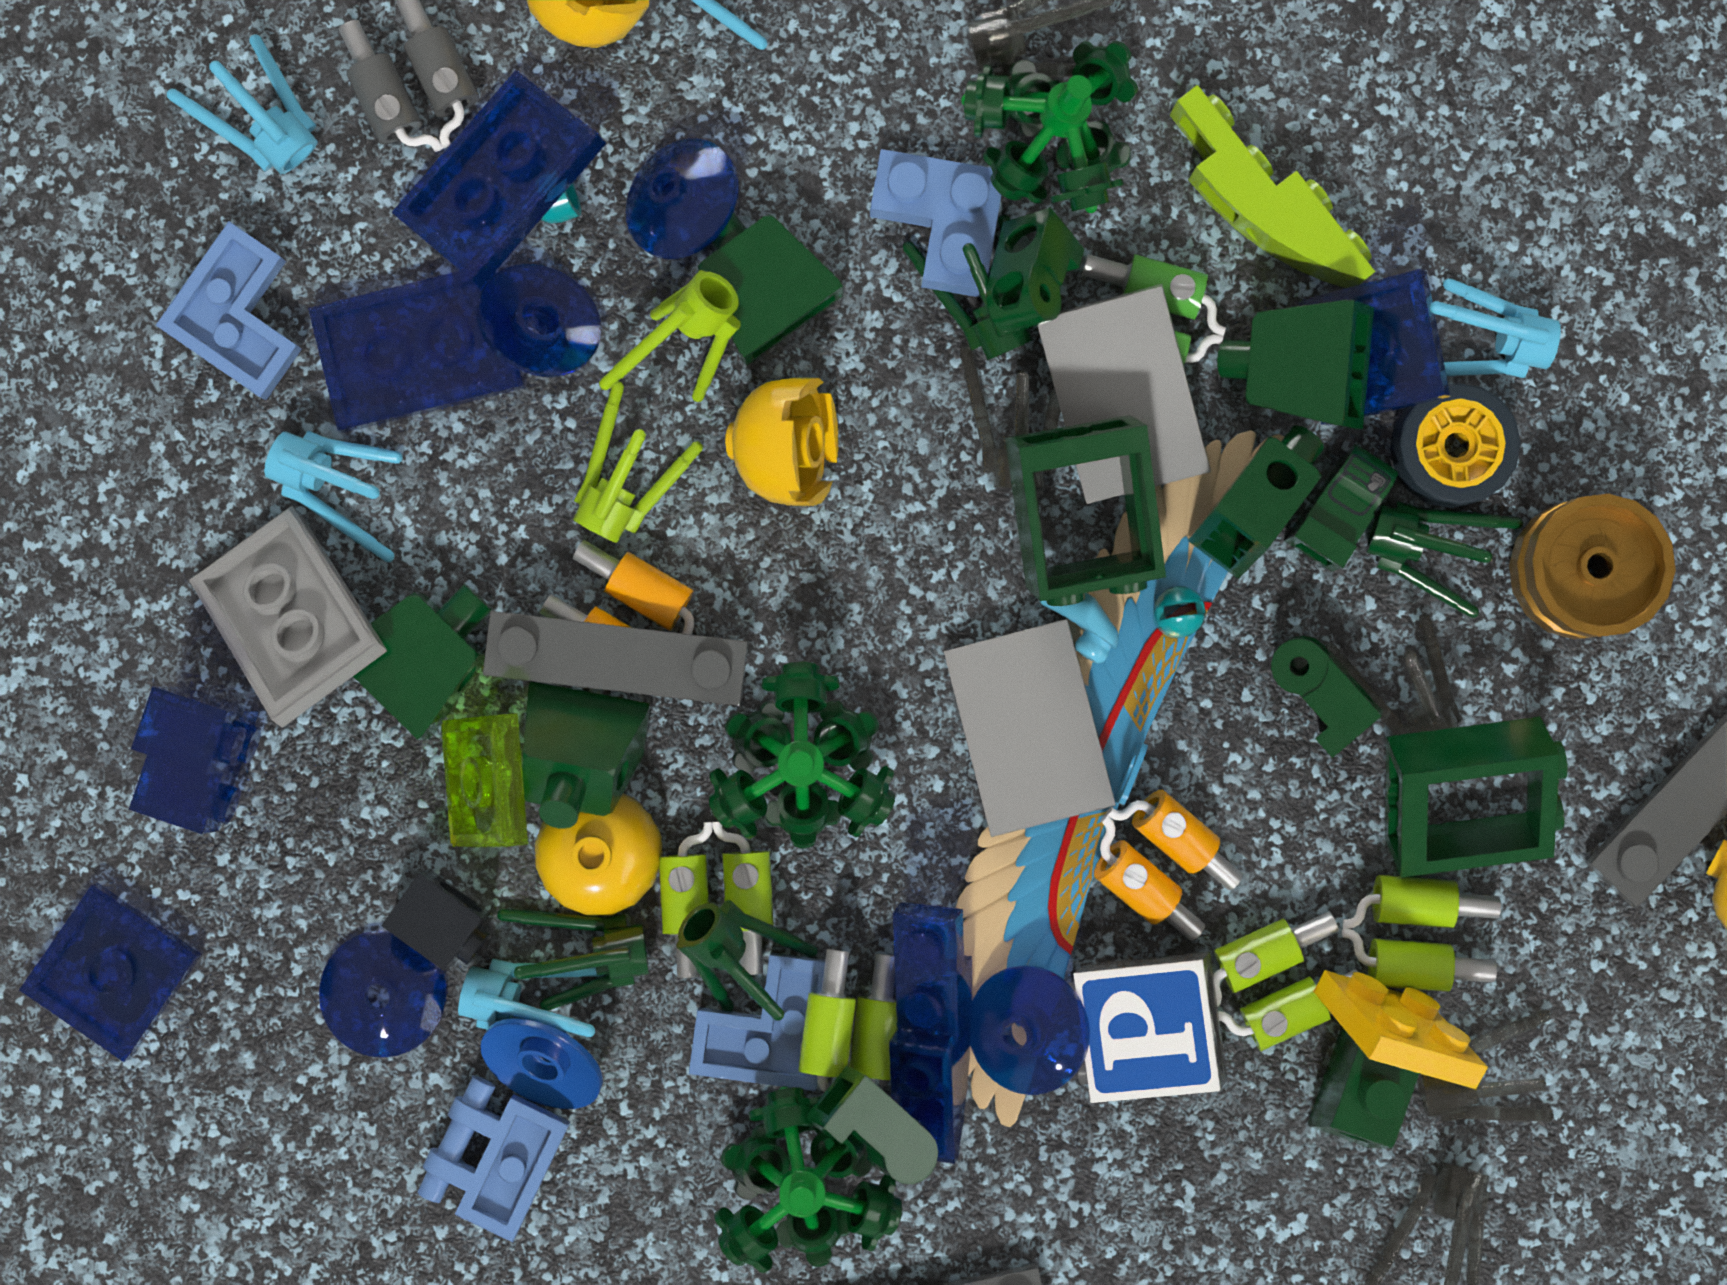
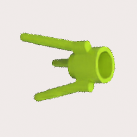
M703 270L698 271L687 285L651 310L650 317L655 321L660 320L667 314L670 315L599 381V387L602 390L610 389L678 328L684 335L693 339L715 335L692 393V399L695 402H701L706 395L708 387L711 385L729 339L741 327L740 321L732 315L739 305L738 295L733 286L716 273Z
M620 381L611 387L585 479L574 499L580 506L572 519L590 531L615 543H618L625 529L636 534L645 515L703 450L701 442H693L634 507H631L630 505L636 495L622 488L646 437L644 430L637 429L624 449L610 480L602 477L598 484L624 391V385Z

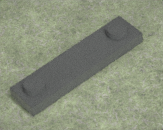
M490 611L483 675L741 706L749 642Z
M1727 713L1585 862L1631 907L1638 908L1727 814Z

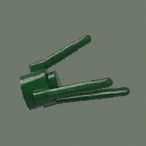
M1006 214L998 218L1000 233L1003 222L1010 220V217ZM905 241L902 249L923 277L926 258H924L912 241ZM966 243L962 250L985 305L973 311L977 323H974L951 292L933 289L932 291L963 330L971 351L982 347L988 361L1034 339L1029 328L1006 333L996 327L990 317L986 303V288L989 277L975 246L972 243Z
M1397 501L1395 508L1381 505L1374 519L1366 546V553L1379 556L1376 568L1397 574L1450 607L1457 609L1468 617L1476 618L1479 615V609L1475 605L1408 565L1405 561L1409 559L1418 562L1424 547L1482 563H1489L1492 560V553L1469 546V544L1428 534L1429 525L1419 522L1520 529L1523 526V520L1519 517L1501 516L1499 514L1418 508Z
M731 900L725 901L720 908L714 903H705L697 906L683 920L679 928V940L676 947L691 960L722 1010L732 1011L734 1004L713 968L726 970L774 1020H782L784 1018V1011L739 963L746 949L741 927L808 957L816 956L817 947L795 935L744 913Z
M500 909L497 912V918L506 922L604 932L603 936L592 937L593 953L548 960L515 968L514 977L517 979L542 977L594 967L596 968L597 975L608 974L542 1000L540 1007L543 1010L550 1011L613 987L634 985V976L649 974L643 925L627 926L626 915L594 917L514 909Z

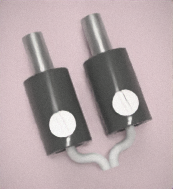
M419 0L396 1L412 35V38L404 44V50L436 116L440 118L454 115L453 119L441 129L439 142L437 138L431 135L410 136L419 130L422 122L390 55L387 53H374L359 20H352L340 26L341 36L355 63L348 69L346 75L380 144H390L400 140L408 146L428 144L432 146L435 152L450 146L449 134L460 126L464 118V110L478 101L479 94L447 28L444 26L432 28Z

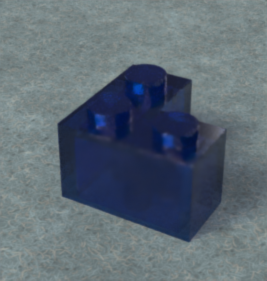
M152 686L131 747L132 750L147 754L128 810L199 834L217 832L221 823L227 825L231 821L240 799V788L234 787L241 764L242 762L248 764L252 760L260 741L261 728L255 726L259 711L188 687Z

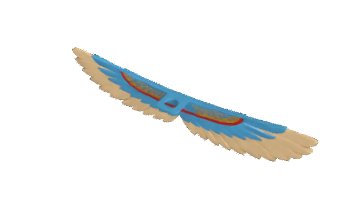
M1252 430L1239 433L1227 443L1222 453L1220 440H1214L1205 447L1211 472L1164 484L1163 489H1161V485L1155 486L1166 571L1165 578L1147 581L1146 589L1130 594H1112L1109 592V588L1087 592L1096 598L1118 631L1117 648H1111L1107 659L1102 663L1096 664L1076 651L1116 806H1113L1115 810H1117L1119 804L1125 805L1148 748V745L1144 744L1146 735L1176 670L1196 634L1195 632L1188 637L1180 639L1164 635L1156 627L1153 620L1154 603L1165 590L1175 586H1184L1193 589L1200 595L1205 604L1206 613L1208 612L1228 571L1188 542V539L1244 466L1268 439L1266 438L1253 450L1256 433ZM1280 434L1271 436L1277 438L1279 441H1282V439L1284 438V436ZM1127 511L1122 515L1116 529L1111 555L1132 551ZM1102 549L1096 558L1110 555L1106 549ZM1195 604L1164 607L1165 619L1179 615L1196 614ZM1067 619L1075 645V642L1082 636L1084 630L1073 621ZM1109 808L991 837L989 827H987L978 838V846L986 849L976 855L970 863L965 880L972 883L965 887L957 900L954 918L956 920L965 918V920L952 938L945 955L946 963H955L945 983L943 1003L946 1006L956 1002L950 1016L948 1041L951 1044H955L961 1039L957 1056L958 1072L961 1078H967L974 1070L971 1080V1091L980 1109L987 1108L992 1097L995 1095L996 1114L1001 1125L1011 1127L1017 1121L1039 1057H1042L1044 1054L1086 898L1094 877V869L1101 856L1100 845L1106 833V828L1101 822V818L1106 815Z

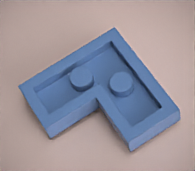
M881 149L870 207V217L931 227L921 288L981 298L962 249L966 243H972L988 275L1001 194L993 187L990 180L993 173L992 169Z
M228 221L156 326L264 400L268 399L302 350V348L251 314L287 261Z
M770 952L765 991L784 1011V1018L780 1021L774 1020L763 1007L761 1015L699 1007L696 1016L689 1074L781 1087L787 1086L788 1088L801 1087L804 1090L816 1091L817 1075L799 1072L798 1068L808 993L821 992L825 960Z

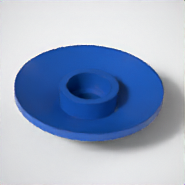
M512 1018L500 1020L492 1024L481 1040V1054L490 1071L509 1089L526 1099L552 1108L577 1109L594 1102L600 1093L603 1077L599 1065L593 1056L565 1031L533 1020Z

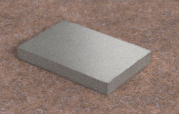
M1163 284L1060 311L1058 317L1053 321L1037 325L1065 427L1131 415L1147 425L1155 486L1211 472ZM1120 457L1076 464L1086 504L1124 495Z
M293 506L287 508L189 580L271 720L282 728L387 652L384 644L306 520Z
M1067 619L944 651L991 837L1116 806Z

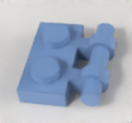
M474 1075L464 1095L456 1096L449 1109L448 1116L452 1120L439 1147L431 1148L423 1164V1168L427 1172L417 1193L431 1202L440 1203L449 1184L466 1191L455 1215L513 1243L571 1121L515 1094L510 1098L502 1116H499L486 1108L496 1086L492 1082ZM474 1131L490 1138L477 1168L466 1164L461 1159Z

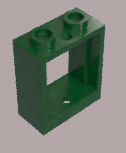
M1131 415L1005 438L1026 588L1040 602L1047 601V604L1050 606L1073 605L1084 601L1085 593L1108 588L1112 594H1130L1146 589L1147 581L1166 577L1148 428L1145 423ZM1120 457L1132 551L1047 567L1034 472Z
M1541 716L1386 736L1385 840L1401 878L1554 858L1556 831L1563 830L1565 822L1563 804L1558 794L1559 780L1566 779L1568 763L1562 742L1560 740L1553 741ZM1528 772L1525 813L1428 825V785Z

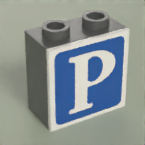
M1210 951L1084 964L1073 974L1074 982H1069L1067 985L1068 1008L1072 1021L1080 1020L1083 1046L1076 1047V1068L1080 1084H1088L1091 1103L1221 1091L1227 1080Z

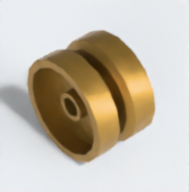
M1609 493L1584 496L1562 502L1533 517L1516 538L1509 563L1512 592L1525 615L1545 631L1571 639L1625 634L1650 621L1668 599L1676 572L1672 541L1659 519L1637 501ZM1588 568L1595 570L1594 577L1589 573Z

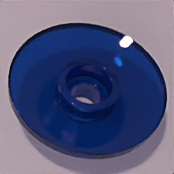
M688 138L673 142L653 154L635 176L626 201L628 230L639 247L655 257L669 260L691 256L710 245L727 226L737 203L739 180L732 159L715 143L698 138Z
M537 264L513 265L494 274L486 282L479 295L476 316L479 330L485 342L500 359L524 373L540 377H560L574 373L591 360L599 346L602 325L595 303L581 285L558 270ZM529 328L537 330L540 334L531 331Z
M374 930L362 933L340 946L328 960L319 986L320 1008L330 1031L342 1044L351 1050L371 1057L398 1056L418 1047L437 1028L442 1019L447 1000V985L443 970L387 930ZM372 985H382L387 989L389 1002L385 1007H375L370 1003L368 991Z
M1020 965L1004 969L992 975L981 985L970 1005L967 1029L972 1052L984 1072L1000 1086L1019 1094H1045L1069 1082L1084 1063L1090 1040L1088 1017L1077 993L1057 974L1047 969L1030 965ZM1014 1023L1021 1025L1026 1032L1027 1039L1024 1045L1017 1043L1012 1034V1025Z

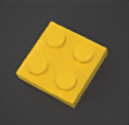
M1324 970L1313 991L1371 1060L1473 1089L1477 1088L1488 1068L1470 1048V1037L1461 1029L1448 1023L1438 1012L1440 1009L1439 1003L1422 991L1407 987L1401 993L1386 988L1381 982L1364 973L1354 972L1351 977H1347Z

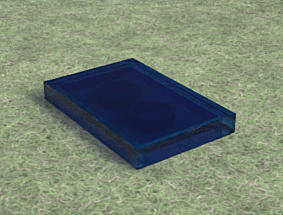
M515 70L391 213L477 286L482 288L607 143L591 127Z
M493 263L308 308L337 429L341 433L526 388L497 269Z

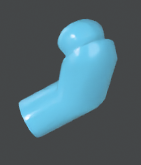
M1085 593L1084 601L1068 606H1050L1047 604V601H1041L1043 606L1073 621L1084 630L1082 636L1075 642V649L1085 658L1099 664L1107 659L1111 648H1117L1118 631L1092 595Z

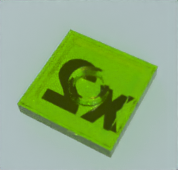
M518 713L442 720L441 732L449 834L452 847H511L528 845Z

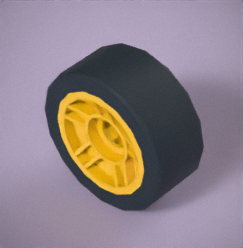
M1457 383L1437 387L1405 408L1394 425L1390 452L1394 469L1399 472L1398 477L1409 492L1427 504L1453 508L1484 500L1502 488L1517 467L1521 441L1516 419L1503 400L1483 387ZM1452 433L1453 437L1460 444H1467L1468 450L1460 453L1458 458L1450 456L1444 446L1446 438Z

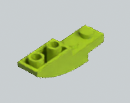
M1196 85L1177 100L1170 113V117L1204 159L1203 162L1196 166L1188 181L1233 228L1263 251L1285 264L1327 283L1354 290L1375 273V270L1368 263L1372 259V255L1367 245L1353 230L1343 231L1329 213L1333 209V205L1326 192L1317 182L1312 179L1305 182L1296 170L1276 186L1270 178L1274 171L1268 159L1255 145L1250 144L1246 147L1231 128L1235 125L1234 118L1220 98L1214 94L1207 97L1201 88Z

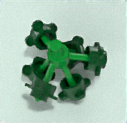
M1087 41L1081 42L1073 51V60L1076 65L1073 69L1072 77L1063 83H1059L1045 74L1037 73L1034 63L1029 60L1015 62L1010 68V79L1008 76L993 75L992 65H984L983 73L978 74L977 81L969 80L967 82L966 91L961 98V103L964 105L965 120L975 121L974 135L976 138L983 137L984 129H1005L1008 117L1019 124L1020 132L1023 135L1036 136L1030 145L1019 141H1010L1002 151L995 147H989L984 152L983 159L990 165L993 172L990 177L991 183L1001 195L1015 201L1020 200L1022 197H1027L1036 204H1041L1046 199L1047 192L1040 184L1048 175L1049 169L1040 153L1053 136L1066 138L1065 143L1057 150L1056 159L1061 168L1071 169L1072 171L1057 175L1061 194L1050 197L1052 203L1069 199L1072 212L1085 209L1088 213H1094L1097 210V205L1110 202L1107 189L1124 185L1123 179L1112 181L1110 173L1115 168H1123L1128 165L1131 160L1130 147L1128 144L1117 142L1114 139L1107 123L1103 121L1087 122V118L1092 110V104L1105 105L1115 98L1120 102L1126 103L1131 101L1137 94L1138 86L1131 78L1128 62L1131 59V52L1124 43L1112 41L1108 46H1094Z
M791 662L781 667V675L762 679V689L775 692V702H765L759 710L746 715L739 712L734 713L726 722L725 732L732 737L735 748L732 763L738 771L727 777L723 770L716 768L709 774L715 790L709 796V805L715 818L726 828L736 826L745 838L751 839L758 833L754 821L765 815L770 825L780 826L791 836V843L795 847L802 849L812 847L816 843V835L827 825H836L841 820V816L851 820L848 833L854 837H859L869 824L874 826L881 825L890 814L895 802V793L889 790L894 770L884 766L877 775L866 770L873 762V755L870 751L872 735L876 734L879 730V723L875 715L870 711L856 713L847 710L841 702L836 700L827 703V691L837 690L840 687L839 678L821 675L820 667L817 664L811 662ZM820 711L823 721L816 727L813 744L808 741V713ZM784 712L794 713V742L792 743L790 732L782 722L785 715ZM824 761L834 766L850 765L856 772L847 781L825 769ZM778 764L777 770L757 782L749 774V772L755 770L756 766L771 767ZM818 780L840 792L839 801L828 800L825 790L815 781ZM784 781L789 783L781 790L778 800L771 801L767 805L764 793Z
M782 1086L779 1090L768 1093L765 1096L767 1106L748 1112L751 1121L763 1120V1124L756 1126L753 1129L752 1135L739 1144L731 1143L727 1145L722 1152L721 1163L726 1169L731 1170L736 1180L734 1191L740 1198L751 1200L758 1194L770 1193L779 1187L780 1202L765 1214L751 1205L743 1206L735 1214L726 1207L716 1211L714 1219L722 1230L718 1237L721 1251L733 1264L737 1266L749 1264L761 1273H766L772 1268L773 1261L769 1253L777 1247L778 1241L785 1248L795 1247L804 1253L808 1263L814 1267L827 1265L832 1259V1249L840 1237L850 1234V1232L862 1235V1248L873 1251L878 1240L884 1234L892 1235L901 1220L902 1201L899 1197L894 1196L896 1180L884 1174L879 1185L862 1181L854 1189L851 1198L827 1192L824 1181L827 1175L835 1178H844L851 1174L862 1177L870 1172L873 1164L868 1158L867 1147L852 1134L841 1144L824 1134L805 1117L821 1096L805 1098L803 1088H788L787 1086ZM813 1129L817 1135L811 1143L810 1153L816 1165L815 1168L805 1166L799 1134ZM777 1138H786L789 1158L785 1151L776 1144ZM787 1215V1220L781 1222L777 1230H775L773 1225Z

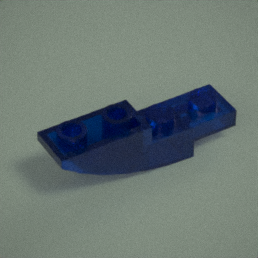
M900 902L893 912L897 1030L889 1041L891 1098L932 1135L938 1148L937 1161L955 1164L959 1156L964 1122L972 1026V956L964 955L963 909Z

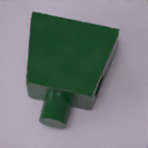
M725 202L709 211L697 223L698 228L715 250L713 254L697 266L698 271L713 272L722 276L733 286L738 295L739 305L732 315L740 321L741 327L731 339L746 366L843 297V285L838 278L771 214L762 217L746 229L730 205Z
M1340 300L1257 312L1252 320L1251 341L1223 340L1220 344L1217 356L1219 375L1222 378L1247 379L1246 400L1248 404L1333 425L1363 429L1374 307L1355 300Z
M1299 425L1292 426L1282 441L1269 436L1194 531L1188 542L1239 579L1268 550L1322 477L1319 470L1312 465L1324 449L1322 441L1313 432Z
M466 584L441 608H438L426 595L414 592L370 623L387 649V652L353 677L417 740L430 739L484 663L485 653L468 635L492 609Z
M530 681L524 736L521 797L526 802L541 804L539 808L540 818L549 826L560 829L570 828L575 825L580 812L600 816L612 813L644 755L650 703Z
M1341 1026L1307 1125L1368 1148L1392 1149L1396 1143L1419 1073L1369 1059Z

